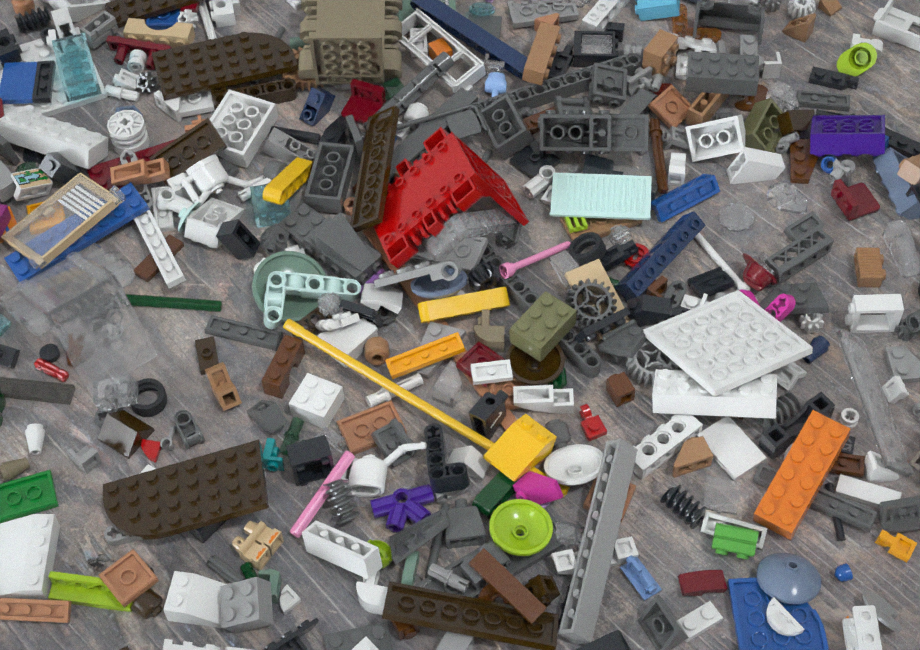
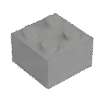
M254 577L220 586L222 629L240 633L273 624L271 582Z

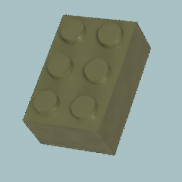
M545 291L509 329L510 343L541 362L576 324L577 310Z

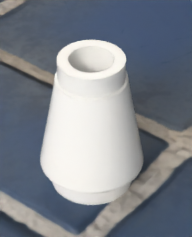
M30 424L25 430L29 453L38 455L42 453L45 429H43L41 424Z

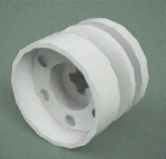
M122 110L110 117L107 128L116 153L121 155L125 150L137 152L148 148L150 140L144 119L140 113L133 110Z

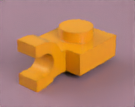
M883 529L875 541L880 546L890 547L888 553L906 563L909 561L917 545V542L900 533H897L894 537Z

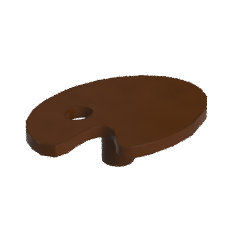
M758 84L756 96L737 95L744 99L737 101L735 107L740 111L749 112L755 103L769 98V90L765 86Z

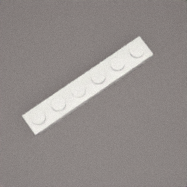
M148 210L136 217L134 220L168 288L186 281L151 211Z

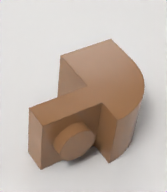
M223 362L205 369L210 387L223 411L242 403Z

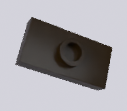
M214 336L195 340L201 375L206 374L205 369L219 364Z

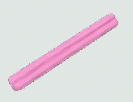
M345 451L294 523L290 529V533L294 537L299 538L302 535V532L307 528L330 495L325 493L330 489V486H323V484L341 479L355 459L351 452Z

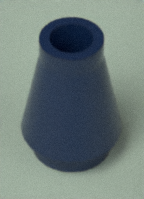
M820 335L814 337L810 343L813 347L812 354L803 357V360L811 364L829 351L830 343L828 340Z

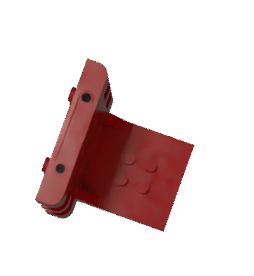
M440 127L423 142L428 153L424 152L422 159H416L413 165L405 158L396 166L400 176L395 177L393 184H388L383 221L373 227L390 263L400 269L418 253L416 245L420 246L422 244L421 239L423 237L428 239L431 236L430 233L437 237L447 228L444 221L450 220L449 215L451 213L457 214L459 212L458 208L466 212L482 197L490 196L523 226L529 223V220L506 181L453 132L448 134Z

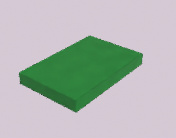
M51 470L0 484V524L59 507Z

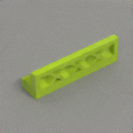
M54 571L49 573L48 577L52 583L48 596L49 600L72 601L71 604L132 612V602L123 607L99 577Z

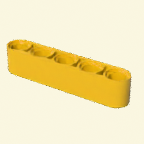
M299 157L295 158L266 185L263 191V200L283 205L309 179L314 161Z
M500 287L421 302L417 306L421 323L479 313L482 310L508 307L510 302L507 288Z

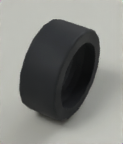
M595 232L579 235L569 246V254L577 266H583L597 259L601 260L606 253V245L599 234ZM595 245L587 253L580 254L585 248Z
M146 378L137 381L131 386L128 391V400L133 412L137 415L152 417L164 410L167 404V394L162 383L156 379ZM153 390L159 393L158 399L149 405H141L136 401L137 397L145 391Z

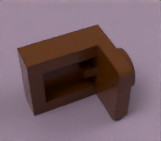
M663 275L657 280L655 279L647 288L646 295L663 297L661 294L666 291L668 279Z

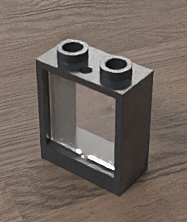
M574 31V67H588L594 63H601L618 57V51H615V49H618V38H615V31Z

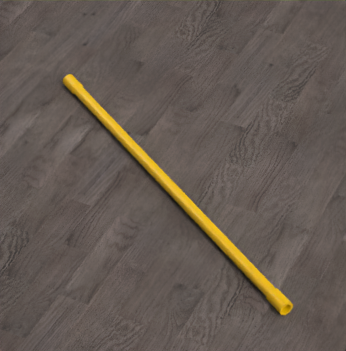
M287 319L284 323L283 328L304 339L487 451L494 445V442L309 332L295 321ZM535 467L529 470L547 477L544 472ZM559 484L564 498L570 487Z

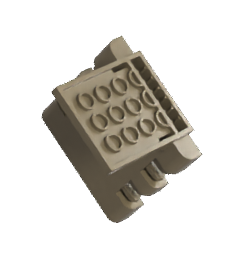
M301 0V10H304L308 16H305L304 20L300 23V40L310 45H305L303 50L299 52V79L315 78L316 84H350L354 78L370 84H385V78H402V53L398 50V46L391 44L402 40V23L394 15L399 10H403V0Z

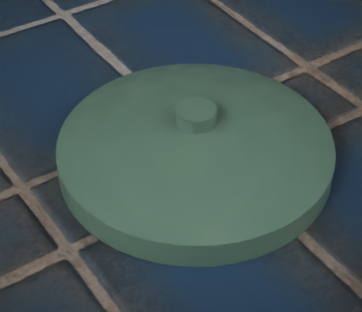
M282 251L272 254L259 264L254 273L252 281L253 298L259 309L264 313L266 284L269 274L273 271L326 276L325 272L314 259L303 253ZM277 280L271 281L274 285L280 284ZM314 284L309 285L312 289L318 288ZM286 294L281 323H285L287 319L298 322L326 299L302 298L301 296ZM273 315L268 316L273 320H277V317Z

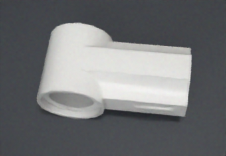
M546 165L541 167L539 174L522 186V190L528 198H535L552 185L553 172L555 173V169L552 166Z
M169 187L161 188L156 200V206L160 210L166 211L170 209L177 213H180L182 208L185 207L187 209L194 204V202L176 195L174 190Z

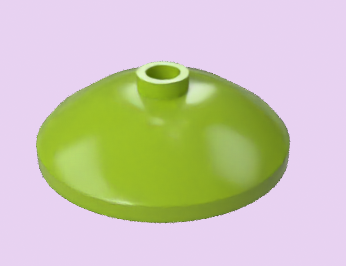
M514 499L502 503L494 510L490 518L489 531L495 544L503 551L516 556H529L540 552L548 545L553 533V523L548 512L539 504L530 500Z

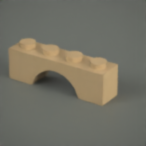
M128 18L123 31L125 38L167 44L172 48L191 44L195 38L194 27L191 23L176 22L168 29L153 30L145 24L144 19Z

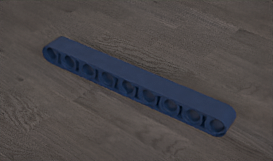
M439 0L410 1V5L415 11L416 8L420 9L441 28L522 80L528 57Z

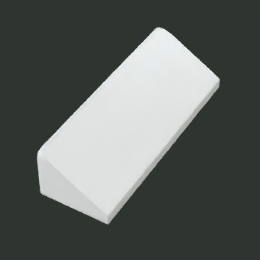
M705 512L700 532L714 535L716 522L758 530L756 547L763 548L768 528L716 513Z

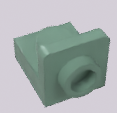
M274 569L259 570V578L271 582L272 604H278L282 584L280 571Z

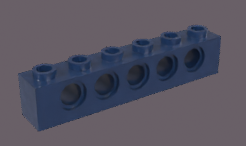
M693 211L683 215L615 286L626 301L640 296L706 226L696 212Z

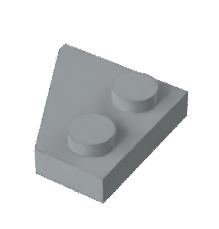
M906 346L886 347L884 353L891 377L900 376L903 383L920 382V361Z

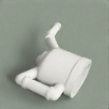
M214 154L186 170L188 176L183 178L181 183L192 199V202L196 203L199 201L202 206L210 194L221 193L226 182L245 189L251 186V183L256 184L265 179V177L261 175L248 181L228 176L218 157ZM191 182H194L200 193H202L200 196L197 195L191 186Z
M426 442L399 445L384 460L378 459L372 454L363 456L360 459L355 458L351 463L349 479H346L347 470L341 477V479L349 480L345 487L351 488L352 491L348 494L368 498L382 495L385 491L388 466L407 451L425 449L427 447Z

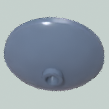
M446 268L448 274L454 275V268ZM461 270V274L451 281L444 279L432 281L430 274L416 277L411 282V290L419 297L431 300L451 297L466 285L468 281L467 275Z
M774 553L766 556L759 563L756 572L757 581L763 591L770 597L788 604H803L813 600L818 595L822 584L818 570L805 558L792 553Z

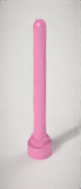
M563 242L516 263H503L499 266L501 277L504 279L512 277L516 270L568 249L571 242Z

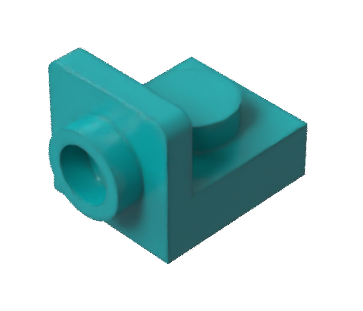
M267 438L263 452L264 468L273 472L284 471L283 458L279 457V447H277L275 439Z

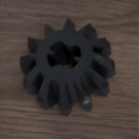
M483 261L480 265L477 264L475 268L471 269V272L468 274V281L470 286L477 292L484 291L497 285L496 282L500 280L501 274L499 269L490 261Z

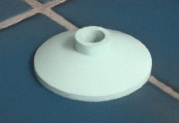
M199 201L187 209L185 207L182 208L178 215L181 218L178 232L182 233L185 231L186 218L201 207Z

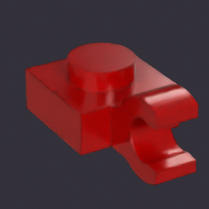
M588 404L580 406L581 411H579V414L584 420L580 422V427L588 441L590 442L607 435V429L599 415L593 417Z

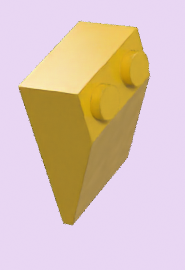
M524 414L504 432L484 454L483 458L515 482L551 454L557 436L530 416Z

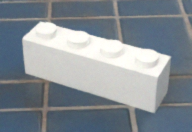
M314 521L302 532L308 553L366 579H370L383 567L377 546L319 521Z

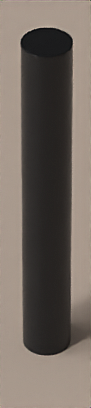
M826 483L825 489L835 494L833 483ZM832 516L837 541H845L846 537L842 520Z

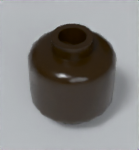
M149 588L132 601L131 608L143 619H149L151 616L156 618L163 610L161 606L163 598L153 589Z

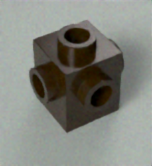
M538 574L529 579L525 585L546 607H549L551 602L560 595L553 576Z

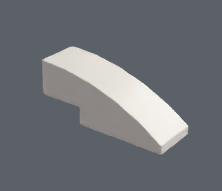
M553 385L513 386L514 406L546 413L574 414L573 388L553 389Z

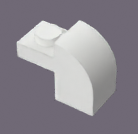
M377 571L370 579L363 577V582L357 581L356 589L360 605L370 613L382 615L388 587L377 585L380 577V571Z

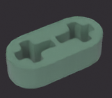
M414 551L406 557L401 584L414 586L420 551Z

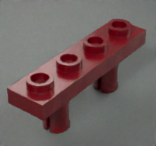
M108 35L106 39L110 50L117 51L113 59L116 64L123 65L127 53L130 54L133 50H141L148 57L145 63L148 70H155L152 57L153 52L172 48L167 44L139 41L134 38L128 39L120 36Z

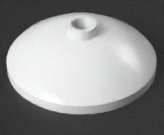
M583 444L559 448L546 458L544 462L545 474L562 485L574 486L588 483L598 477L603 453L596 447Z

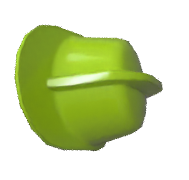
M867 42L854 45L839 56L837 60L838 72L855 77L862 74L875 64L877 60L876 49Z

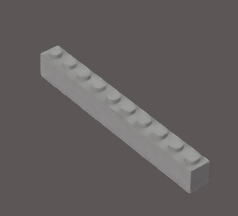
M621 438L607 441L558 633L576 645L590 643L594 636L622 513L627 499V492L638 449Z

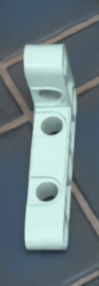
M273 271L269 274L266 284L264 325L268 329L279 327L286 294L297 295L302 298L321 300L325 298L338 301L343 299L353 302L359 296L361 285L354 279ZM277 280L280 284L274 285L271 281ZM314 284L318 288L312 289L309 285ZM352 288L355 290V293H350L347 289ZM273 315L277 317V320L272 321L268 316Z

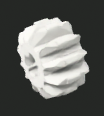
M790 0L787 4L788 16H791L792 20L815 13V0Z

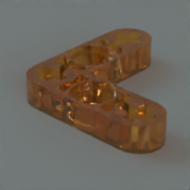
M680 4L681 15L672 17V33L678 34V32H681V36L678 35V37L684 38L687 35L693 36V28L688 27L687 7ZM682 22L683 25H677L676 23ZM697 28L696 34L701 37L696 39L709 38L712 39V42L717 43L721 40L722 33L716 28Z

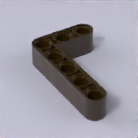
M291 78L232 89V91L275 104L290 102L298 97L296 82ZM226 87L211 90L215 110L228 92Z

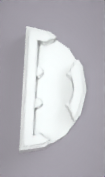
M773 597L766 611L767 622L771 628L785 636H796L803 633L804 628Z

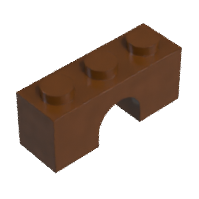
M288 335L284 336L261 381L264 394L283 399L290 385V371L292 367H299L305 355L303 340Z

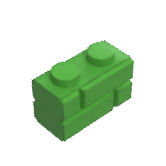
M716 522L711 548L716 549L715 553L728 555V552L737 553L736 557L749 560V556L754 557L759 531Z

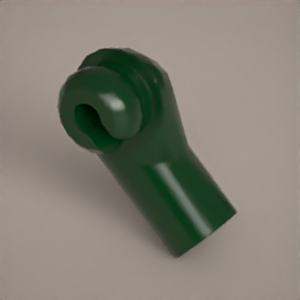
M564 368L560 376L548 385H553V389H563L567 385L566 369Z

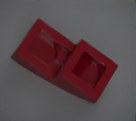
M723 570L694 571L677 576L682 596H702L705 592L724 593L728 589Z

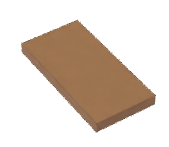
M560 217V222L572 241L579 235L587 232H595L602 238L642 224V220L585 218L588 229L570 233L564 217ZM569 217L573 228L576 227L572 217Z

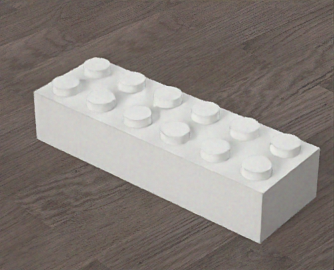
M23 107L16 108L0 118V135L8 142L45 155L51 152H59L72 164L86 169L91 168L108 156V137L98 132H91L83 127H76L68 122H61L53 117H46L41 115V113L32 112Z
M656 369L652 393L653 413L776 419L777 374L767 373L714 397L684 370Z

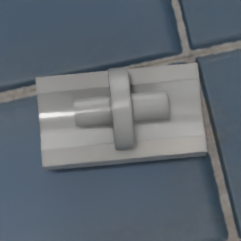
M648 66L645 69L639 67L635 70L634 76L627 75V94L629 96L634 95L641 88L648 91L651 90V83H653L652 67Z
M836 159L833 162V171L830 173V178L832 179L830 185L833 187L835 180L842 179L844 184L849 187L852 183L851 174L854 173L856 168L855 163L849 159L843 160L840 163Z

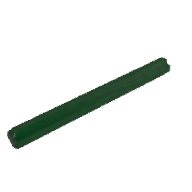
M112 294L120 305L218 312L222 310V301Z

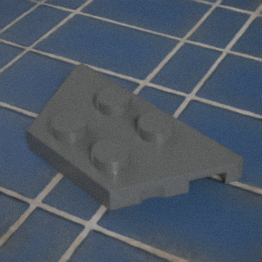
M816 282L779 284L759 303L760 307L765 310L780 294H789L795 298V307L789 314L829 313L830 311ZM774 310L772 311L771 315H776Z

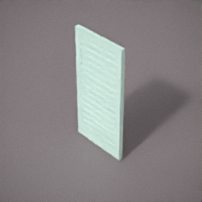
M553 172L550 216L650 220L652 176Z

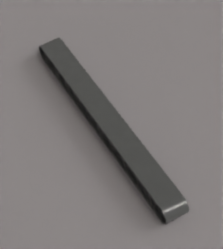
M629 53L601 62L600 64L627 69V75L632 77L635 70L641 65V56L637 53ZM593 65L544 80L542 86L532 84L470 105L476 106L481 111L497 99L508 94L518 109L525 106L533 109L553 102L554 96L567 98L589 91ZM468 108V110H472L474 114H477L473 108Z
M469 232V234L482 237L477 232ZM488 243L478 265L483 261H490L499 269V266L506 263V261ZM517 272L507 279L502 278L500 275V280L496 282L499 288H507L508 297L524 313L540 297ZM571 329L560 340L558 345L561 347L564 355L586 377H597L601 367L600 356L585 341L578 343L575 338L577 333Z

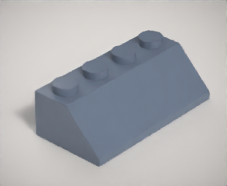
M889 147L885 150V154H881L873 159L876 165L875 171L882 177L881 183L888 189V197L895 203L897 214L909 220L920 218V203L915 194L909 197L906 196V192L911 187V184L897 175L900 169L899 164L902 160L907 159V157Z

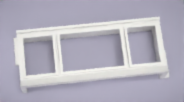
M416 8L415 12L401 22L402 40H398V43L424 65L427 66L433 60L417 48L414 43L430 31L438 39L443 37L455 52L451 56L454 62L461 57L472 66L469 71L457 80L447 72L440 77L452 88L453 93L457 92L461 87L471 91L473 89L472 85L486 75L484 62L420 9ZM419 23L424 26L421 31L409 40L404 37L410 31V28H414Z

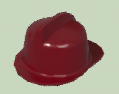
M743 253V259L747 264L743 272V279L749 287L756 291H762L769 284L776 285V278L768 270L760 266L751 256Z

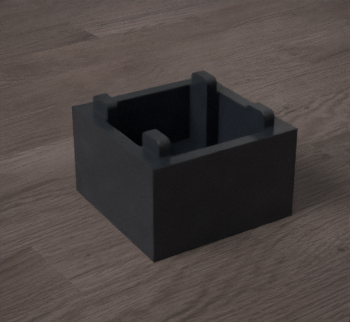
M326 434L286 446L296 486H305L310 482L326 479L334 468Z

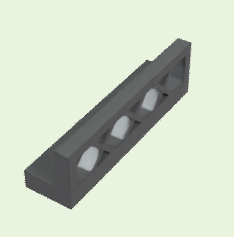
M816 227L768 257L765 263L775 271L776 284H781L828 254L834 239L821 228ZM817 234L822 240H813V236ZM800 244H810V248H800ZM787 252H796L797 256H787ZM781 260L784 261V264L779 267L773 261Z

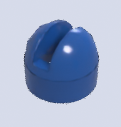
M847 563L836 568L835 577L837 580L845 582L853 579L852 571Z

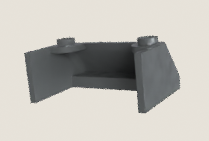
M700 0L696 4L692 38L696 39L698 25L758 31V45H761L765 8L757 3L747 5Z

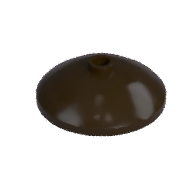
M513 344L509 347L506 354V360L510 359L513 378L525 385L538 386L549 384L556 380L564 369L565 357L558 344L541 362Z

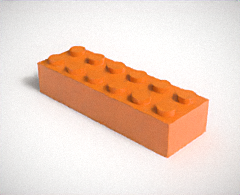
M812 410L756 508L753 521L792 540L847 442L851 428Z

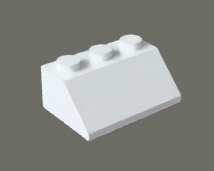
M742 114L685 127L693 162L738 153L745 147L746 131Z

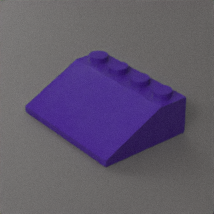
M813 115L810 133V154L815 156H824L825 154H833V156H842L844 154H851L852 156H861L862 154L879 156L885 154V115Z

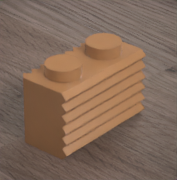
M856 247L854 263L857 286L881 287L882 281L886 279V270L882 269L884 256L880 254V248Z

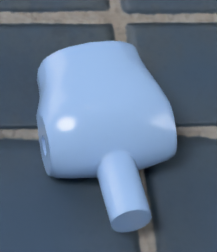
M499 72L489 73L485 81V92L490 93L491 97L506 93L507 82L505 75Z

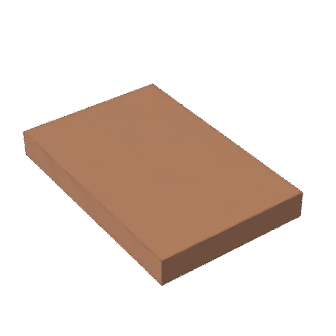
M392 400L336 421L347 448L353 455L376 447L377 444L371 436L372 432L389 424L392 419L396 418L404 426Z

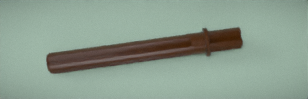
M651 118L649 122V137L652 142L658 192L660 194H667L669 187L661 137L663 131L660 129L659 119Z

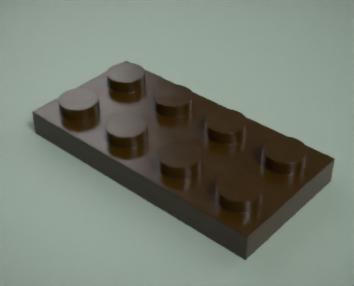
M207 118L149 158L151 161L164 158L169 163L170 178L181 173H187L186 170L211 155H217L226 149L227 145L211 120Z

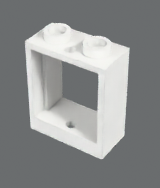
M901 294L854 295L852 303L848 305L849 312L845 315V324L849 326L850 333L894 332L895 326L899 325L904 312ZM866 313H886V315H861V314H866Z

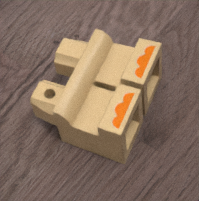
M249 521L244 528V532L249 536L246 540L237 536L232 541V546L239 552L240 558L243 561L251 562L252 566L259 571L263 569L270 560L271 555H274L284 540L282 532L276 528L271 529L262 521L258 524Z

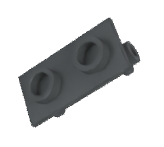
M507 212L504 216V226L499 236L500 243L506 244L505 249L517 244L519 230L522 227V224Z

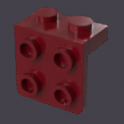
M353 78L350 83L352 95L341 111V116L353 115L357 122L364 124L368 117L374 115L386 103L385 88Z
M842 179L834 181L831 196L848 221L879 211V203L864 183L846 187Z

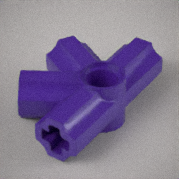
M430 484L409 490L399 488L391 495L370 500L374 518L388 515L386 528L395 533L405 528L407 518L416 523L430 516L431 512L422 505L435 502ZM400 500H406V502H404V503H400V502H398V501H400Z

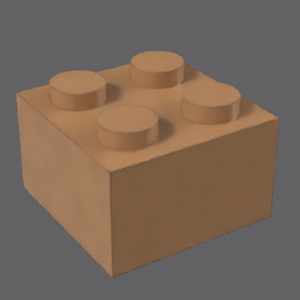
M660 29L643 51L642 68L645 69L650 66L653 68L652 76L661 73L666 77L670 67L674 66L678 59L676 56L679 48L678 36Z

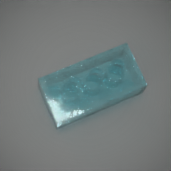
M81 33L52 40L67 101L70 102L102 94L86 34Z

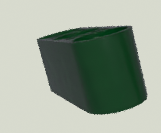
M499 472L475 497L472 506H476L478 511L488 519L491 518L494 510L515 493L512 485L519 479L514 482L502 472Z

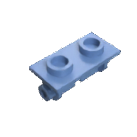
M631 555L626 558L627 563L622 565L620 569L644 601L662 591L638 557Z

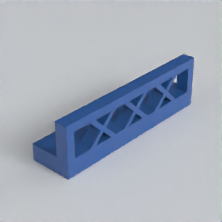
M702 174L669 191L667 194L652 200L651 210H654L658 222H664L720 192L715 175Z

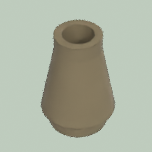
M27 458L2 462L0 465L2 480L11 481L26 469H29L30 464Z

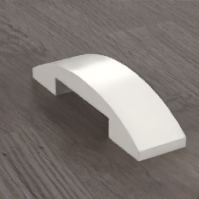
M632 536L616 540L610 567L625 563L626 558L631 555L638 557L639 554ZM572 549L551 554L557 574L569 575L574 573L579 551L573 552Z

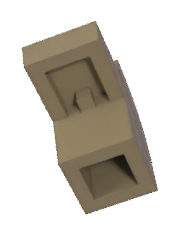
M482 310V317H478V325H474L475 343L479 341L494 352L504 353L505 326H490V310Z

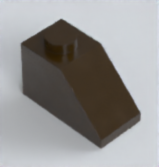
M814 109L788 110L777 116L782 137L797 132L800 136L801 132L807 130L815 113Z

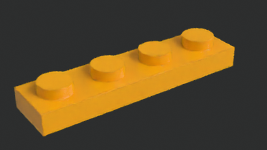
M456 332L386 359L385 362L392 379L463 353L465 348L459 333Z

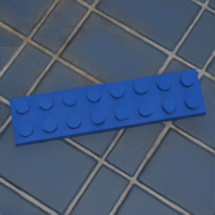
M130 182L112 193V196L122 201V203L43 269L18 251L5 257L4 259L20 284L24 286L150 210L133 184ZM103 199L100 200V201H101L102 203H104V204L107 203V202L104 201ZM90 206V207H91L92 209H94L95 211L98 210V209H96L95 207ZM85 209L91 215L93 214L90 210ZM80 212L83 216L89 218V216H87L83 212ZM75 215L26 246L42 257L85 220Z

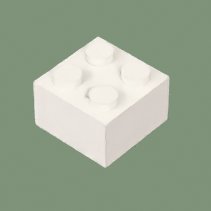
M307 373L289 402L291 416L326 430L344 401L343 387Z

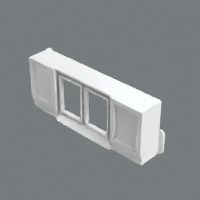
M889 0L886 6L879 8L874 15L875 24L872 34L920 52V35L908 31L912 24L920 27V17L894 8V0Z

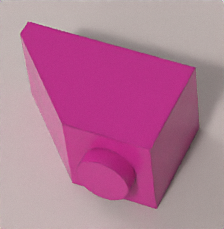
M528 471L512 485L517 499L530 500L539 505L563 497L557 480L532 471Z

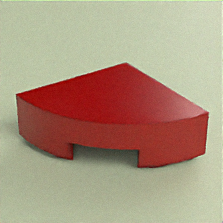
M142 439L141 447L143 453L150 461L157 463L162 448L160 442Z

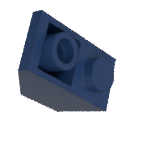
M312 87L299 119L311 126H315L330 111L336 95L322 88Z

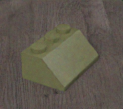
M772 98L755 103L744 123L746 131L745 147L776 153L775 148L782 138L777 116L783 112Z

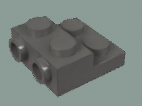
M594 63L588 99L593 100L594 104H602L604 102L609 103V106L613 108L621 106L626 100L627 69Z

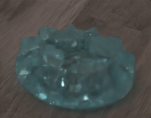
M476 2L469 6V12L473 15L489 16L495 13V6L487 2Z

